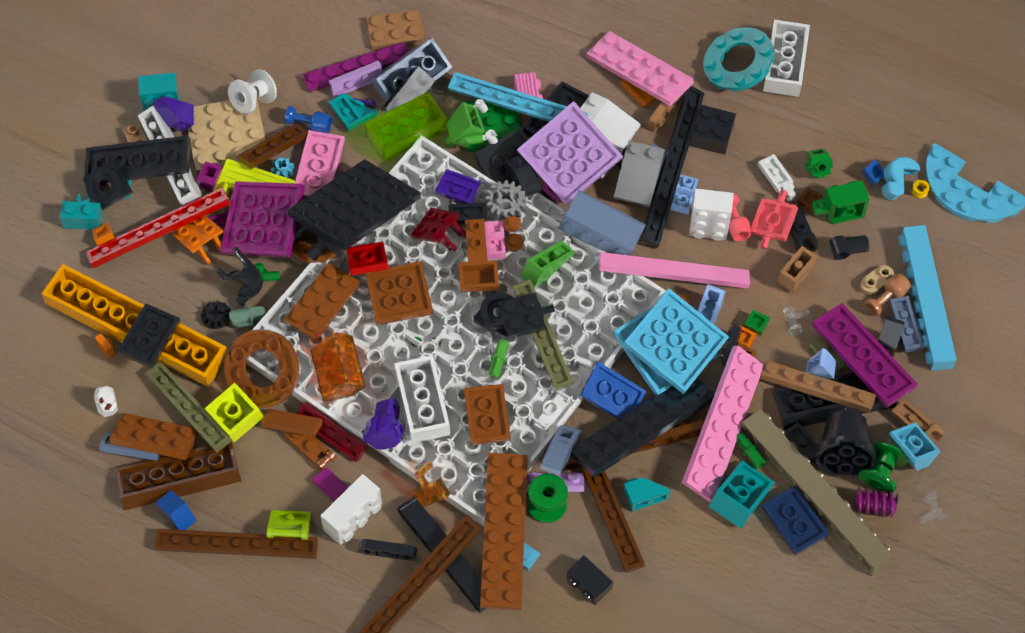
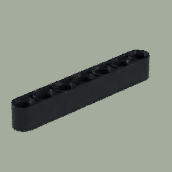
M414 496L397 507V511L427 550L432 553L446 537V534ZM460 553L447 567L445 572L473 607L481 613L487 609L480 608L481 577Z

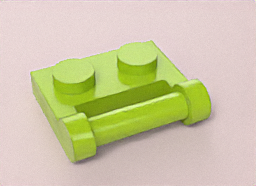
M271 510L267 527V538L280 536L299 537L301 540H308L311 512Z

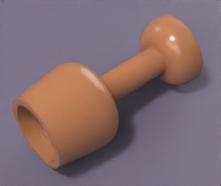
M896 274L885 282V293L876 300L868 299L865 301L866 308L871 314L878 316L882 311L881 305L889 298H901L911 288L910 282L904 275Z

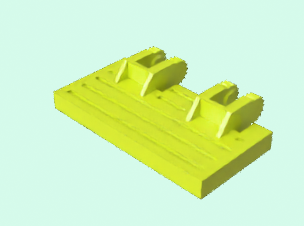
M226 159L213 192L223 187L228 197L229 192L234 190L235 181L296 182L295 180L255 167L249 169L242 163Z

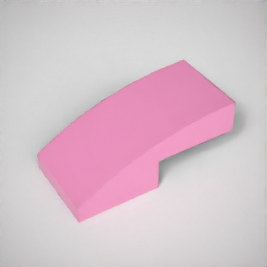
M503 220L485 221L487 260L506 259Z

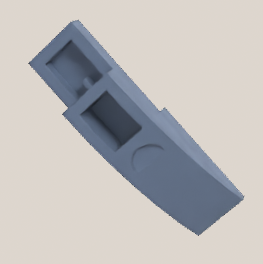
M560 425L548 447L540 469L545 470L549 474L559 475L570 458L572 448L579 441L582 430L567 425Z

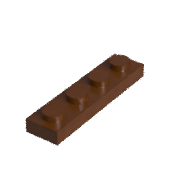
M295 123L240 153L239 161L249 169H252L307 139L308 132Z

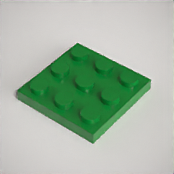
M465 101L464 103L475 105L476 101ZM485 102L488 110L485 113H479L485 131L482 135H485L488 130H494L497 134L495 137L499 140L520 128L519 115L516 111ZM483 140V143L469 145L467 152H477L490 145L488 140Z

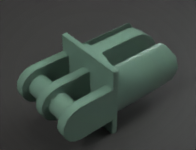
M248 304V308L231 310L229 318L232 327L252 326L254 328V325L258 324L266 315L264 307L251 308L250 304Z

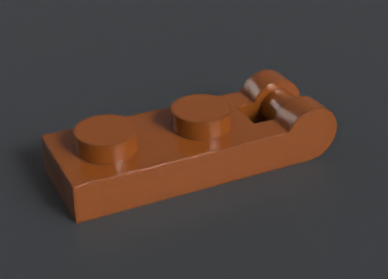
M291 432L284 434L285 438L321 471L327 467L326 465L330 461L333 462L337 458L333 451L328 449L316 437ZM321 454H323L324 457L322 459H319L318 457Z

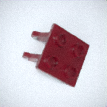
M430 207L410 236L419 240L441 243L449 251L453 250L455 252L457 247L445 236V232L448 228H451L458 236L465 238L466 231L456 222V219L459 217L458 213Z

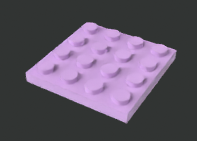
M574 101L517 149L519 154L532 166L534 171L566 206L573 201L578 190L584 192L623 158L621 153Z

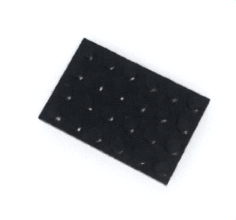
M364 159L288 209L287 216L345 251L419 200L421 192Z

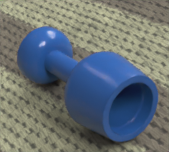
M289 106L285 114V123L292 124L297 120L310 124L311 131L329 133L333 118L321 111L314 112L312 117L299 114L295 107Z

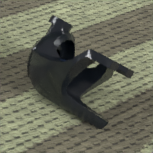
M234 247L232 250L244 267L229 274H226L219 267L216 273L224 281L236 280L242 284L241 289L237 292L238 297L235 300L244 307L250 298L255 297L261 291L264 281L262 274L253 263L245 257L239 248Z

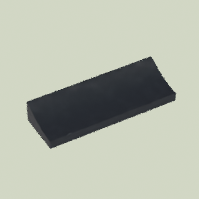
M854 372L834 376V379H829L872 393ZM787 387L773 389V397L784 430H788L797 422L802 427L827 422L828 416L847 407ZM876 397L870 412L896 407V402L886 408ZM852 408L853 411L858 412V413H860V414H865V413H866V412H863V411H860V410H857V409Z

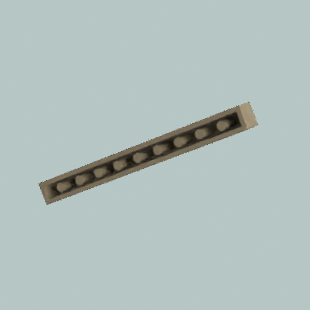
M759 409L742 422L741 431L757 447L791 487L796 486L814 513L871 576L890 562L892 557L890 548L880 542L875 531L869 529L864 524L863 518L851 510L850 504L845 499L842 500L835 487L829 485L824 480L823 474L813 468L810 460L798 451V447L794 442H790L785 437L784 431L780 427L775 426L772 418L767 413Z

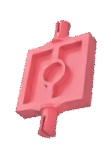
M780 190L777 199H761L751 226V234L762 237L761 244L759 245L761 249L766 250L770 240L775 239L785 242L787 240L798 207L797 205L785 202L788 194L786 190Z

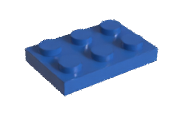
M598 361L594 364L579 396L618 419L641 404L646 390Z

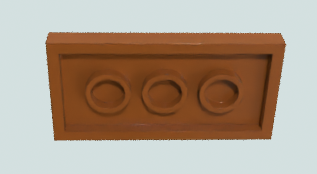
M327 263L286 316L284 323L317 342L359 287L360 281L334 265Z
M122 413L110 436V444L186 460L198 436V432L192 427Z

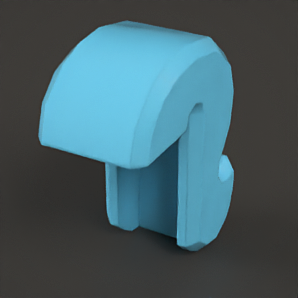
M898 157L885 167L884 178L887 183L883 185L882 193L886 199L895 200L904 193V175L913 176L921 171L919 164L915 160L908 157Z

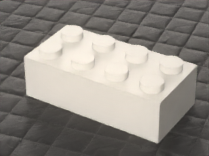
M774 20L771 42L775 50V60L769 68L770 72L765 77L763 92L799 97L810 25Z
M433 355L394 363L395 375L411 443L450 435V424Z

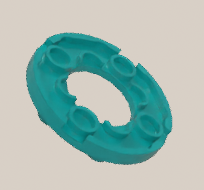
M750 27L734 28L717 37L709 46L703 61L704 72L711 84L720 90L728 89L731 92L746 90L761 82L770 72L769 68L775 60V50L771 40L764 32ZM737 45L751 46L755 50V58L752 64L745 70L729 72L722 67L724 54L729 52L730 48Z

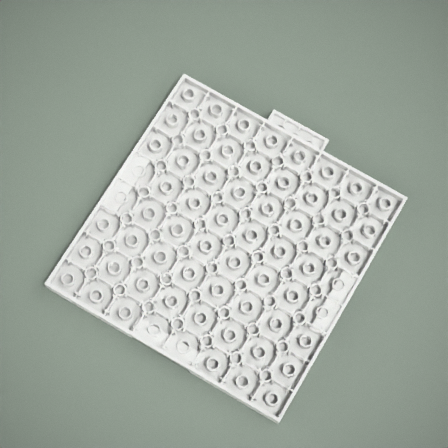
M421 135L389 172L392 176L421 192V198L352 246L383 241L388 267L422 261L433 315L376 326L365 273L361 275L350 274L345 250L339 258L335 256L323 263H310L252 330H271L281 334L291 343L299 360V378L291 395L302 403H309L362 441H364L363 433L365 432L366 423L374 417L377 402L395 398L400 406L398 422L404 427L401 442L393 448L375 450L387 457L391 464L484 526L488 453L528 455L527 473H529L549 447L560 425L563 426L583 401V398L579 395L594 364L599 361L608 368H611L624 351L613 335L614 330L653 307L666 290L644 276L599 271L600 252H606L558 229L567 211L539 193L527 196L525 210H521L520 216L514 214V216L521 219V229L516 232L504 230V240L513 233L522 236L524 240L522 249L517 252H511L505 246L506 259H491L497 260L499 290L495 291L509 294L515 298L513 286L525 282L520 275L527 260L562 240L575 251V254L551 277L534 288L542 307L554 305L555 312L545 315L574 383L558 391L554 390L532 334L505 340L509 342L505 357L506 362L503 363L500 376L492 378L488 374L492 363L491 356L495 353L497 341L504 339L473 322V318L480 310L482 302L492 291L460 292L459 262H468L466 237L458 236L451 228L447 229L445 236L457 247V250L454 252L453 250L449 251L441 243L415 239L410 235L430 207L449 211L448 204H461L435 194V190L446 169L481 181V185L472 203H484L487 190H491V185L497 187L498 184ZM486 203L487 221L504 220V216L497 219L496 213L491 215V209H487ZM458 224L466 231L465 224ZM327 263H330L359 280L360 285L321 337L315 342L285 324L284 319ZM499 306L493 310L496 317H500ZM414 337H420L422 341L420 342ZM259 349L249 356L246 364L274 383L280 370L276 356L265 349ZM433 355L450 424V435L411 443L395 375L394 363ZM503 384L511 441L471 445L464 388Z

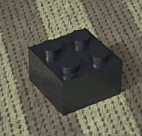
M700 104L691 135L690 146L725 155L734 127L736 113Z

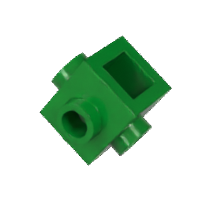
M825 148L806 151V172L814 178H824L825 175L831 174L833 161Z

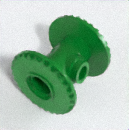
M875 442L873 444L876 458H878L873 470H861L859 479L872 490L875 489L877 492L885 491V494L893 493L897 485L890 478L894 466H905L908 463V458L895 445L886 442Z
M545 473L535 477L528 488L529 513L539 522H555L562 518L567 509V485L562 478L555 474Z

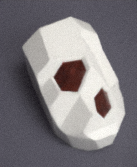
M109 386L98 387L94 392L98 413L103 417L114 415L118 411V406L113 388Z

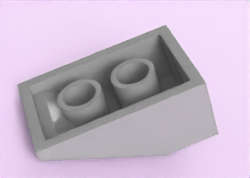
M628 141L614 199L650 207L663 164L665 149Z

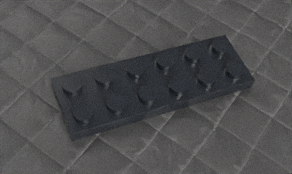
M187 135L86 148L84 177L111 160L117 161L126 180L189 173L191 138ZM103 179L100 182V184L109 183L110 181L107 179Z

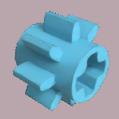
M279 157L276 161H272L273 167L271 172L273 174L286 178L293 176L294 163H290L289 158Z

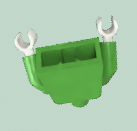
M476 100L475 105L462 102L458 109L455 110V113L447 123L450 136L445 142L449 147L454 148L456 144L468 147L472 144L483 143V140H488L490 144L498 142L495 137L497 134L494 130H488L485 135H482L485 131L479 113H485L488 110L484 100Z

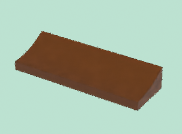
M232 441L217 453L208 445L192 449L186 460L164 456L158 458V461L147 460L115 468L124 511L156 503L170 490L181 497L241 482Z

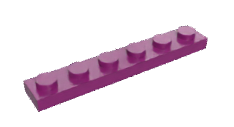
M405 42L302 74L308 92L330 86L329 80L376 61L380 62L382 69L387 68L409 51Z

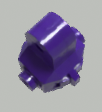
M395 398L378 401L374 417L366 423L363 440L374 449L384 450L393 448L401 442L404 427L398 422L400 406Z

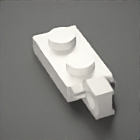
M775 154L758 161L759 168L775 191L779 194L780 190H786L788 192L786 196L788 203L795 200L796 193L793 190V180Z

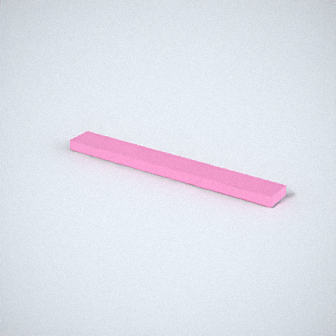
M600 252L599 271L748 289L750 286L749 270L604 252Z

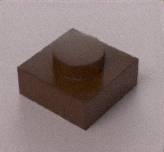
M807 187L797 199V204H800L812 213V202L823 198V196Z

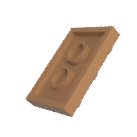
M419 9L366 17L372 50L383 49L405 42L406 45L419 44L425 40Z

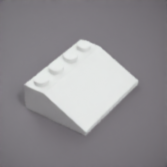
M593 92L580 108L583 112L588 113V118L620 153L623 152V149L628 145V141L632 139L641 126L640 123L611 101ZM607 171L605 174H603V175L600 177V179L603 180V178L606 176V174L608 173V171Z

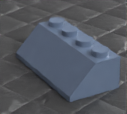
M428 38L371 79L370 82L379 95L387 101L413 67L419 66L434 80H437L453 67L434 39Z
M578 190L558 229L588 245L598 247L606 253L630 256L646 225Z

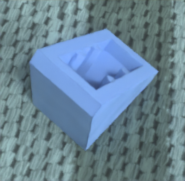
M707 284L698 312L714 324L723 305L726 291Z
M822 348L807 361L806 373L826 379H834L836 360L826 349Z

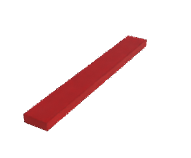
M222 187L86 251L87 257L94 269L231 203Z

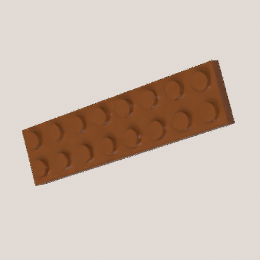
M488 453L480 608L521 610L528 455Z

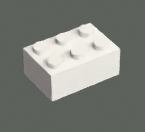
M695 189L689 236L698 239L711 238L716 241L726 240L732 214L734 193Z
M362 474L320 515L323 531L339 545L344 541L348 542L353 537V532L358 527L362 528L367 523V518L372 513L376 514L381 509L380 488Z

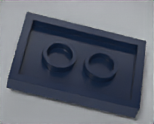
M796 486L781 493L761 507L795 556L829 536V532Z

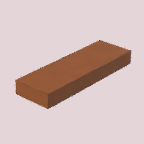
M269 409L261 421L262 427L313 437H315L323 424L322 418Z

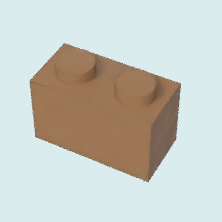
M802 246L780 271L777 283L793 293L813 270L818 256Z

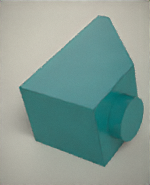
M632 478L624 483L623 492L632 512L669 500V488L646 478Z

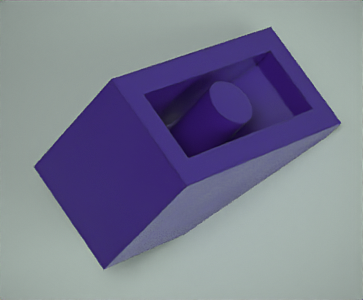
M165 96L153 101L154 108L168 127L175 128L176 131H185L194 125L193 104Z

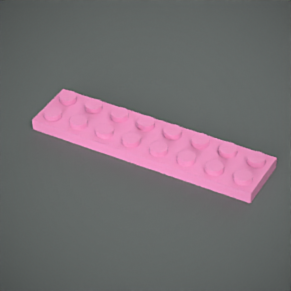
M738 345L732 347L682 480L685 486L708 502L712 501L720 487L737 441V435L740 433L742 422L745 419L761 376L760 373L764 367L761 362Z

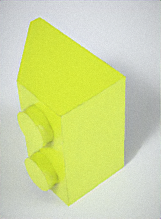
M236 383L232 384L205 408L210 416L231 437L234 443L264 417L259 408Z

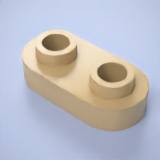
M887 265L879 266L863 277L860 283V290L865 295H875L885 288V282L894 276L893 269Z

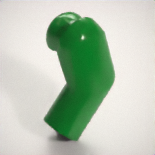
M256 263L254 265L262 274L263 281L280 280L279 271L269 272L264 268L263 263Z

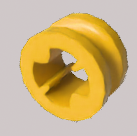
M917 180L913 184L912 195L918 199L925 198L928 195L930 186L924 180ZM922 187V189L924 190L923 192H920L919 189L917 190V188Z

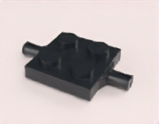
M535 292L498 302L500 318L489 320L491 328L502 325L506 330L508 339L546 330L544 314L555 312L553 304L542 307L538 302Z

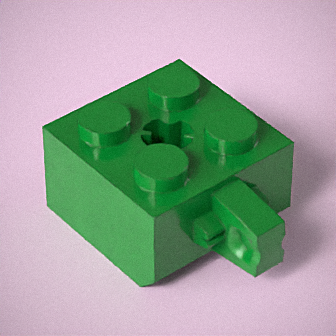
M863 180L858 182L850 181L844 185H832L827 188L824 198L812 202V209L815 215L824 214L827 222L834 225L864 218L870 199Z

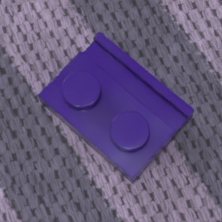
M446 169L435 190V194L461 204L472 203L481 185V181Z

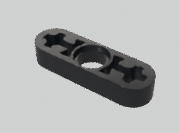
M361 539L359 542L358 551L365 555L407 561L416 559L417 548L412 545L371 539Z

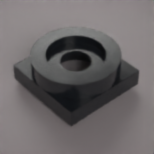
M111 160L102 167L94 169L83 178L89 197L94 202L100 203L102 211L133 193L116 160ZM103 179H107L111 183V188L107 192H103L99 186Z
M493 290L482 302L480 310L473 318V322L507 340V333L503 326L491 328L489 320L500 318L496 317L493 313V310L499 306L498 302L514 297Z

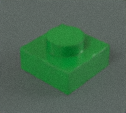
M752 310L744 327L761 336L770 321V317Z

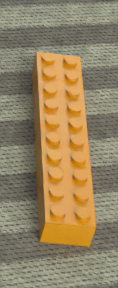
M64 264L61 265L41 293L46 305L122 343L144 307L143 304ZM180 323L157 362L161 361L163 365L209 387L225 363L228 352L226 346Z

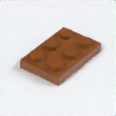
M503 384L464 388L471 445L511 441Z

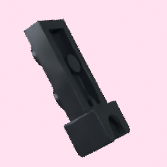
M799 204L797 205L798 210L790 233L797 251L802 246H808L812 252H815L818 242Z

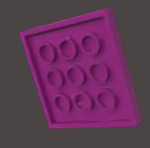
M235 181L220 252L226 255H236L232 248L237 247L246 256L290 258L297 221L287 216L288 209L302 201L305 186L298 183Z

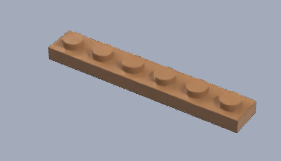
M768 360L764 362L763 370L760 373L759 379L866 413H870L876 401L877 394Z

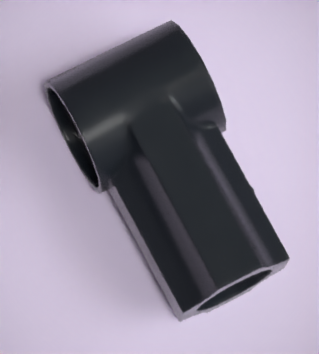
M840 235L829 240L835 260L846 259L852 254L869 252L870 249L869 240L866 235L849 238Z

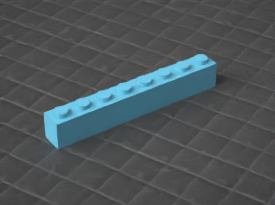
M926 225L903 227L902 233L898 238L899 245L903 247L902 259L907 264L906 277L911 282L910 294L914 296L915 300L913 304L914 312L918 313L917 325L919 330L922 331L921 338L926 349V364H929L930 371L953 369L957 359Z

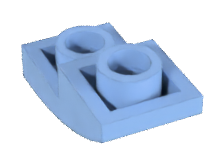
M680 175L670 210L689 214L698 179Z

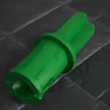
M744 433L738 434L736 443L744 452L743 456L751 461L756 470L764 466L766 461L756 450L757 447L752 445Z

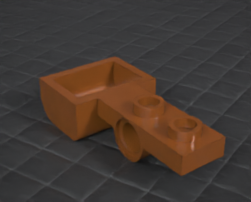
M484 219L465 220L468 262H459L460 292L499 290L497 260L487 261Z

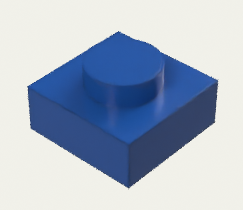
M876 159L871 161L861 171L871 186L884 177V170Z

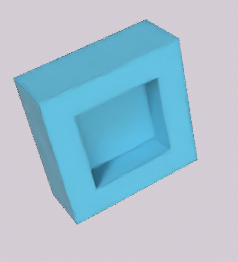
M524 543L523 568L529 571L540 556V553Z

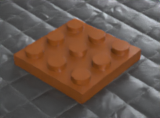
M422 261L389 267V269L380 272L365 273L376 326L433 315Z

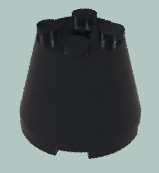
M845 407L841 411L827 417V422L816 450V464L823 472L835 477L841 474L852 475V478L859 477L861 470H872L875 467L876 451L867 419L860 413L853 411L852 408Z

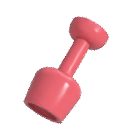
M733 194L732 219L730 220L728 231L734 241H744L751 236L750 223L746 217L739 216L736 208L739 203V197L737 194Z

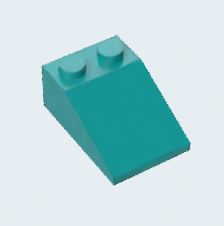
M741 461L717 490L708 507L742 529L775 482L744 461Z

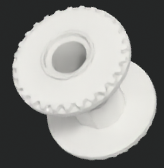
M256 69L250 73L249 82L237 79L230 83L228 87L230 103L240 113L250 114L256 108V99L264 104H269L275 100L277 96L275 81L265 70Z

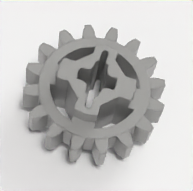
M505 180L504 184L498 181L497 187L491 185V190H487V196L485 197L487 209H491V215L496 213L497 219L501 216H504L505 219L507 216H514V214L520 216L521 210H525V191H521L520 185L515 187L514 181L511 185L508 184L507 180Z

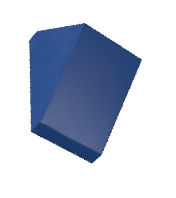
M171 490L155 503L177 530H186L197 521L186 502Z

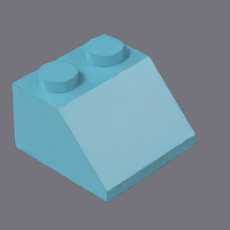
M916 422L889 433L892 443L906 454L908 462L916 471L929 467L941 452Z

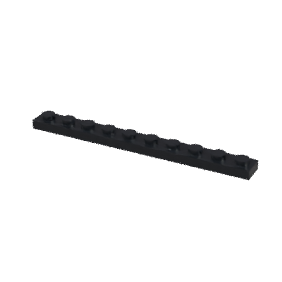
M690 86L684 92L645 221L646 226L640 237L641 242L655 249L660 245L691 141L694 124L705 94L693 86Z

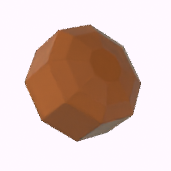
M516 216L505 218L503 220L504 230L507 232L520 230L521 219Z

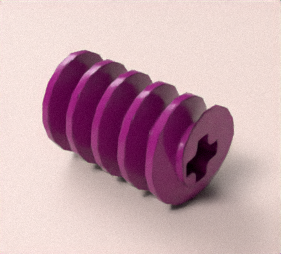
M857 488L855 507H858L859 513L862 512L863 508H866L867 514L873 509L875 515L881 510L883 516L889 511L890 516L893 518L897 509L898 493L894 498L892 492H889L886 497L885 491H881L878 496L875 489L870 495L868 488L864 490L863 494L861 488Z

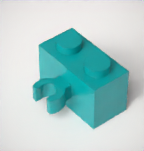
M81 194L77 195V202L62 201L60 220L64 229L93 230L102 225L103 211L100 203H92L89 195L85 201H82Z

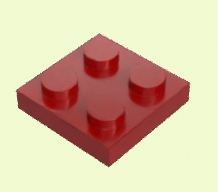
M383 241L352 246L346 249L351 275H361L389 269Z

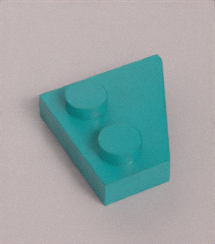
M345 93L329 101L330 108L348 132L378 116L377 109L373 108L372 110L364 106L363 102L354 100Z

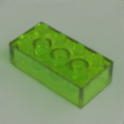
M426 92L364 123L365 135L381 160L385 162L409 150L421 135L429 140L446 131L447 118L431 94Z

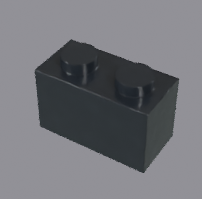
M585 555L567 571L566 578L568 584L574 589H579L582 592L583 598L588 602L592 601L595 605L613 588V581Z

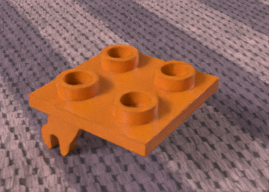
M204 216L179 228L172 235L190 252L195 253L197 251L202 260L208 265L211 261L204 252L202 245L212 240L220 252L221 242L217 236L222 234L223 230L207 216Z

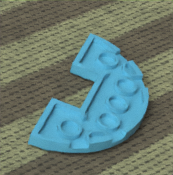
M933 144L926 160V181L935 195L934 198L950 213L972 222L978 220L994 223L1010 216L1013 217L1025 208V196L1000 181H997L990 192L987 193L960 177L958 173L964 167L966 161L938 144Z

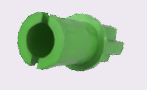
M505 340L497 341L495 353L491 356L492 363L488 374L492 378L500 376L503 363L506 362L505 357L509 342Z

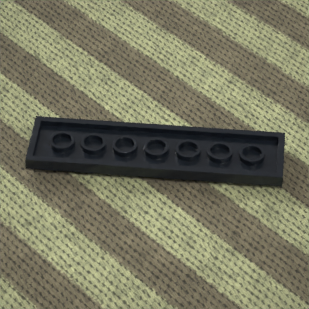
M697 378L684 394L674 386H671L661 394H656L575 445L570 455L590 474L596 477L710 404L715 393Z

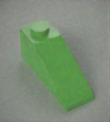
M561 240L528 259L520 277L525 281L531 279L535 288L551 277L575 254V251Z

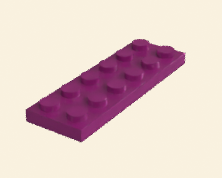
M843 303L812 322V327L872 393L877 394L876 397L886 408L917 388L918 384Z

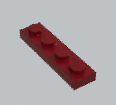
M302 403L297 414L322 418L323 424L316 435L355 462L360 461L368 444L309 403Z

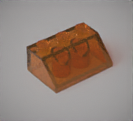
M335 332L310 350L323 402L354 396L366 387L352 335Z

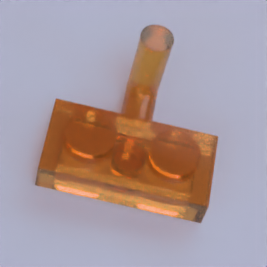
M427 461L415 472V477L421 486L411 491V494L423 507L443 500L451 494L441 478L430 482L425 478L424 475L433 468V464L430 461Z

